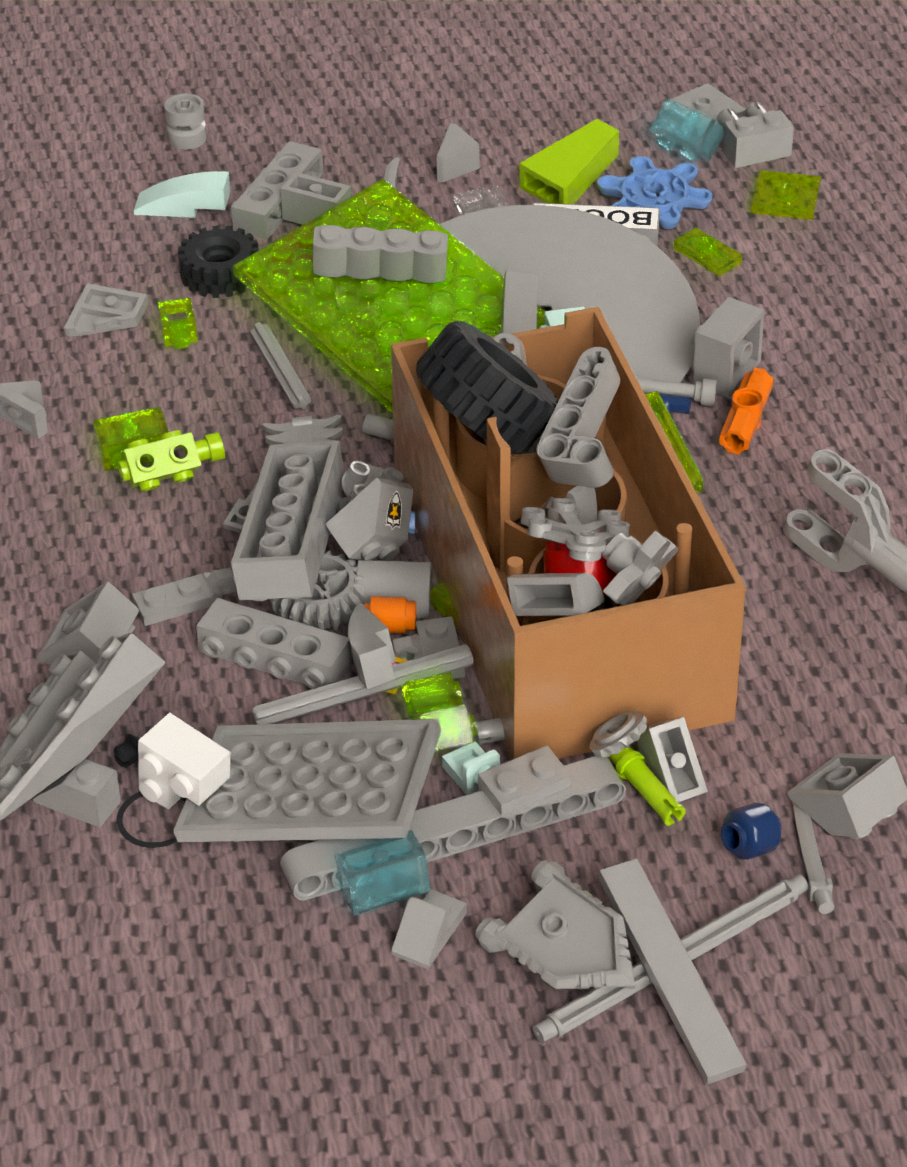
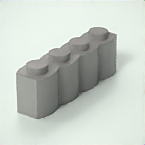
M335 225L318 226L314 229L313 273L324 277L348 275L358 279L381 277L392 281H404L413 278L421 282H441L446 280L448 235L431 230L413 233L404 229L380 231L370 227L346 229Z

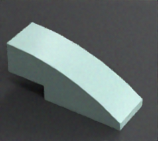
M229 171L187 174L155 184L139 193L134 208V215L195 218L198 209L225 210L230 196Z

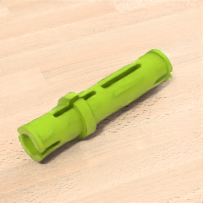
M629 746V748L622 749L618 754L608 756L616 765L618 775L622 779L629 780L661 817L666 826L675 823L670 817L671 814L678 821L684 817L686 813L684 806L674 798L646 766V760L639 751H633Z

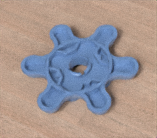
M637 156L630 160L632 174L625 177L605 175L598 179V187L603 195L621 199L611 206L660 208L659 224L665 229H672L677 226L681 218L680 212L683 211V208L705 209L712 201L711 191L689 186V183L693 182L698 174V167L687 162L680 163L672 169L664 170L656 168L650 158Z

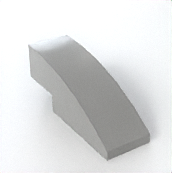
M363 604L356 606L350 616L348 638L359 679L366 689H370L395 680L392 663L396 662L388 627Z

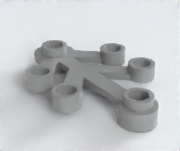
M569 498L553 499V505H550L548 509V519H545L544 509L536 507H525L522 509L521 524L528 526V535L566 544V547L570 549L569 556L580 561L600 560L601 552L606 550V544H609L621 532L629 537L630 528L629 523L621 521L622 513L615 510H600L597 521L582 525L579 520V508L576 507V501Z

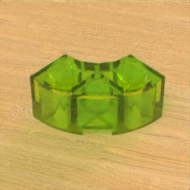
M451 672L405 682L401 688L410 720L438 719L441 734L435 751L474 743L473 736H477L476 721L473 713L467 714L466 705L462 704L463 696L458 681L453 682Z

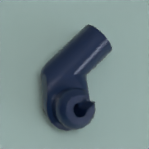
M658 393L647 398L657 419L671 412L689 414L691 397Z

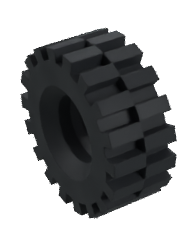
M219 225L212 226L213 230L207 231L205 227L199 229L200 234L192 232L188 235L189 240L183 239L181 241V246L178 248L180 276L185 287L189 286V291L193 293L199 290V295L204 297L208 293L212 294V298H220V294H226V297H231L234 291L241 294L246 291L245 286L253 287L255 285L254 280L258 281L260 277L258 242L254 240L251 233L245 235L244 229L238 228L236 231H233V226L226 225L225 229H220Z

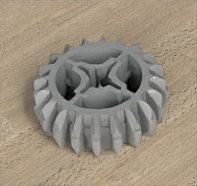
M329 550L323 556L312 597H304L297 600L290 598L269 600L276 616L322 630L331 628L337 633L340 624L348 627L350 616L355 607L361 605L360 601H366L367 594H365L364 587L356 583V581H360L365 577L357 575L358 566L355 560H347L344 553L333 556L331 550Z

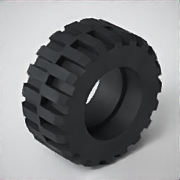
M457 320L448 323L417 362L416 374L421 379L423 386L430 391V394L449 413L456 416L461 423L471 428L481 438L487 440V418L497 417L498 431L504 441L511 447V453L513 454L528 451L545 430L559 401L556 399L554 392L549 389V386L531 368L527 367L521 359L513 355L501 343L496 342L491 336L481 332L473 325H468L464 321Z

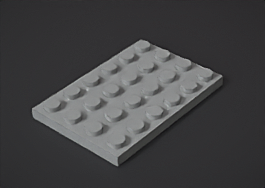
M438 719L217 726L212 740L231 752L230 778L200 806L188 798L186 799L173 830L177 842L406 838L441 734Z

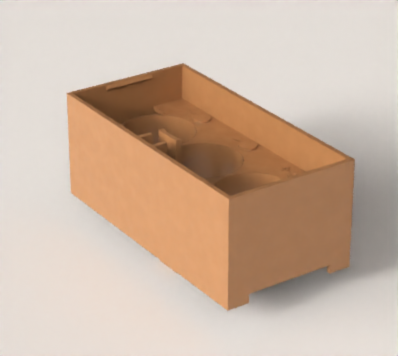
M599 306L565 312L564 324L517 332L512 333V335L523 342L527 367L531 368L549 386V389L556 395L557 400L560 399L583 352L593 347H603L610 352L621 381L595 438L602 443L614 472L609 482L595 488L597 520L600 510L621 512V521L630 524L629 536L635 537L641 544H644L651 534L657 531L676 545L679 550L666 566L660 570L661 574L653 585L648 589H644L635 600L637 603L569 617L515 616L511 606L507 577L513 574H544L543 550H546L545 542H552V540L532 537L528 535V529L514 523V521L521 518L522 509L525 507L540 508L551 496L553 498H566L568 491L576 486L553 482L548 477L537 452L511 453V447L504 441L498 431L497 417L487 418V446H485L483 438L477 435L471 428L461 423L456 416L449 413L430 394V391L423 386L421 379L416 374L417 362L428 349L426 338L391 344L395 468L404 476L402 483L410 484L413 488L411 511H414L416 529L429 561L432 562V568L462 642L468 645L472 652V666L493 718L499 717L501 719L504 729L503 743L510 760L547 745L558 759L592 752L589 745L596 730L610 718L626 711H641L647 719L646 725L668 718L684 717L688 730L735 721L746 586ZM505 342V347L508 351H513L514 346Z

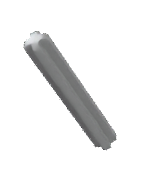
M260 322L255 323V328L250 331L251 336L293 408L307 409V404L311 402V397L267 324L262 325Z

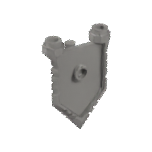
M544 860L535 867L531 879L535 883L536 889L540 892L508 924L500 918L492 919L488 917L479 924L475 936L480 946L487 952L493 953L507 949L509 955L513 958L518 957V961L524 966L528 965V969L534 974L539 973L542 975L541 979L554 989L581 990L590 987L602 988V986L607 988H636L632 963L628 960L631 958L630 952L626 949L629 946L628 940L625 938L627 934L624 917L612 908L603 906L602 901L598 898H592V894L587 890H581L582 887L577 883H571V879L566 876L564 867L555 861L548 862Z

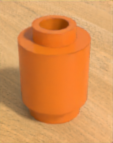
M372 596L371 603H364V606L388 627L390 634H406L407 630H416V601H408L407 597Z

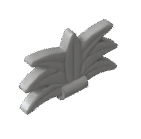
M341 415L325 419H312V416L291 418V422L282 424L263 423V430L273 434L265 436V442L269 445L336 441L335 439L343 435L342 427L334 428L341 422Z

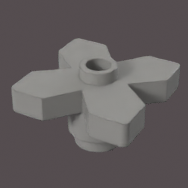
M654 531L644 544H641L633 536L627 537L623 532L619 533L609 542L606 550L601 554L607 561L606 566L616 574L615 578L603 592L615 603H621L622 605L633 604L644 589H648L661 574L660 570L666 566L678 552L679 548L657 531Z

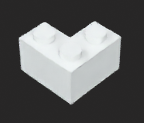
M169 713L138 740L139 791L150 802H157L167 809L172 807L180 797L188 798L200 806L230 778L231 752Z

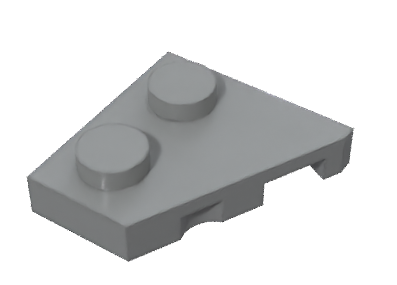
M87 283L64 326L65 335L72 337L138 327L149 305L148 295Z

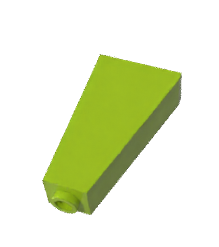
M596 119L520 162L519 188L545 203L574 204L619 155V130Z

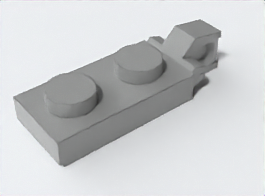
M224 568L133 593L132 599L133 604L140 609L138 614L144 626L211 607L217 598H222V595L235 592L236 584L232 570Z

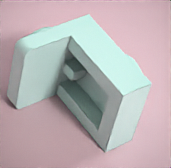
M476 741L442 756L443 769L466 795L478 791L479 773L500 765L499 753L495 749L485 753Z

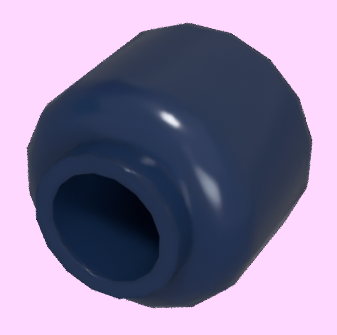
M752 803L735 808L727 813L721 827V839L728 851L739 859L749 860L770 853L777 848L781 839L782 826L780 819L770 807L764 803Z

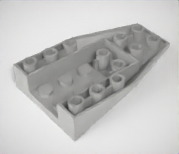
M133 633L116 638L114 636L110 637L100 648L98 654L101 658L97 663L81 650L58 656L49 667L48 671L51 673L45 683L39 684L29 695L28 701L30 704L24 713L17 714L9 723L7 731L10 733L0 746V821L85 760L166 663Z

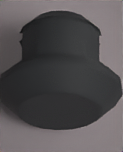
M126 734L124 743L115 746L114 757L121 767L127 768L138 762L139 737Z

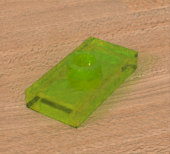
M694 228L674 240L673 249L719 277L742 264L741 253L698 228Z

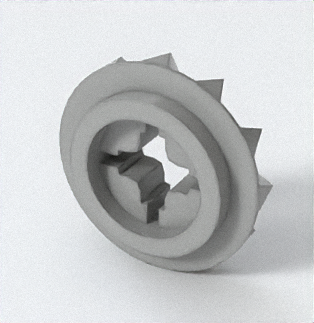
M626 711L615 715L596 730L589 745L595 756L603 758L611 754H618L624 748H629V745L639 740L640 735L645 732L647 728L646 717L641 711Z

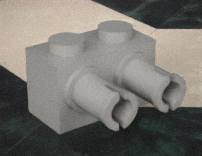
M756 102V106L754 103H750L745 110L746 117L738 118L732 108H728V112L726 109L719 112L717 121L724 128L723 152L735 168L792 156L794 126L781 110L767 112L760 102Z

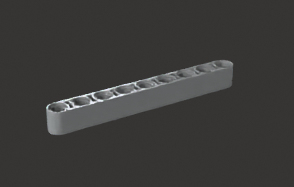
M594 756L564 765L571 774V787L502 816L482 790L416 810L406 838L317 840L290 849L281 858L280 866L295 898L305 901L615 805L625 796L626 787L607 757Z

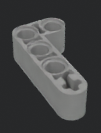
M593 347L583 352L579 357L537 445V454L548 477L553 482L597 488L605 485L613 476V467L602 443L595 438L621 381L610 352L606 348Z

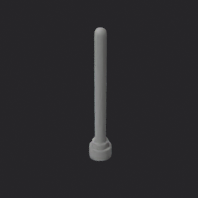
M636 378L644 393L686 396L694 398L696 402H701L702 406L714 407L716 379L703 378V382L696 381V384Z

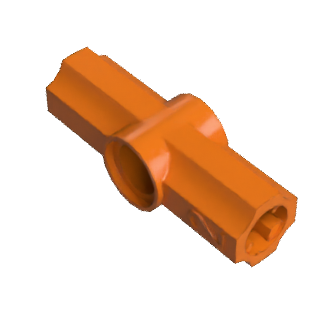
M754 367L752 371L746 372L739 389L732 395V407L719 437V444L724 446L728 453L739 455L742 451L748 450L755 431L761 426L762 414L774 385V378L767 373L766 369Z

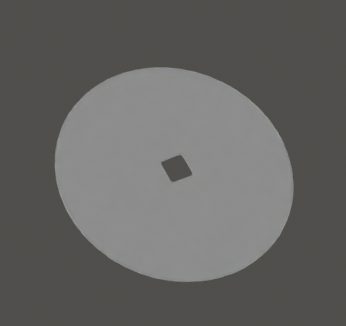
M513 205L483 209L439 224L430 230L448 235L446 280L428 283L413 278L404 281H392L381 278L373 304L375 340L380 354L391 372V344L426 338L429 348L448 323L457 320L464 321L491 337L500 334L503 282L506 270L539 274L537 307L549 306L552 310L583 306L587 309L599 306L635 377L639 379L681 383L688 373L694 358L695 345L692 343V338L696 328L700 325L697 302L688 281L675 263L655 244L637 232L607 218L580 210L546 205ZM644 393L646 398L656 395L652 393Z

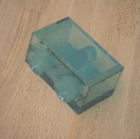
M669 98L664 102L649 129L658 138L657 144L670 151L674 147L681 149L680 154L694 162L698 158L709 162L724 137V128L715 119Z
M412 830L408 831L406 838H385L335 854L340 889L354 916L430 891L426 854Z

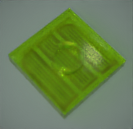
M759 170L751 205V214L814 220L821 176Z

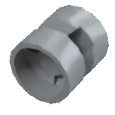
M189 93L177 94L168 98L164 108L169 144L172 147L183 150L200 147L207 139L203 100L199 96Z

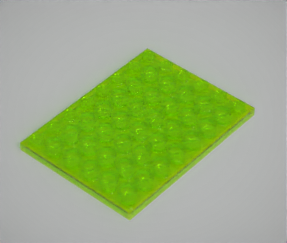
M384 179L233 265L235 277L392 413L391 344L426 338L429 348L446 325L457 320L473 325L491 337L501 333L504 277ZM323 225H335L346 229L370 227L380 231L404 229L413 233L430 230L445 233L448 235L446 280L428 283L413 278L404 281H392L381 277L358 279L348 275L340 277L319 276L313 273L314 229ZM537 305L536 329H540V325H545V310Z

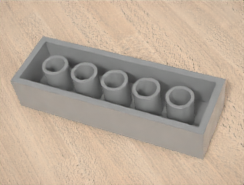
M339 441L269 446L231 561L239 600L264 601L275 598L297 600L304 597H312L330 531L325 524L335 516L343 489L341 480L345 471Z

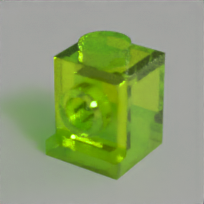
M191 298L158 302L160 326L165 347L174 346L178 349L188 347L190 343L198 342ZM185 312L186 314L185 319L168 321L167 314Z

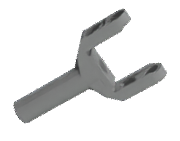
M826 449L814 452L807 469L812 482L853 513L856 518L853 520L845 537L813 511L796 509L791 511L786 517L783 525L784 534L818 563L832 572H850L861 565H870L907 594V547L891 535L889 508L881 488L837 453ZM816 464H827L834 472H822L817 468ZM844 486H856L861 490L862 494L852 495ZM792 521H803L810 529L800 530L793 525ZM829 542L837 548V551L828 552L821 547L820 543Z

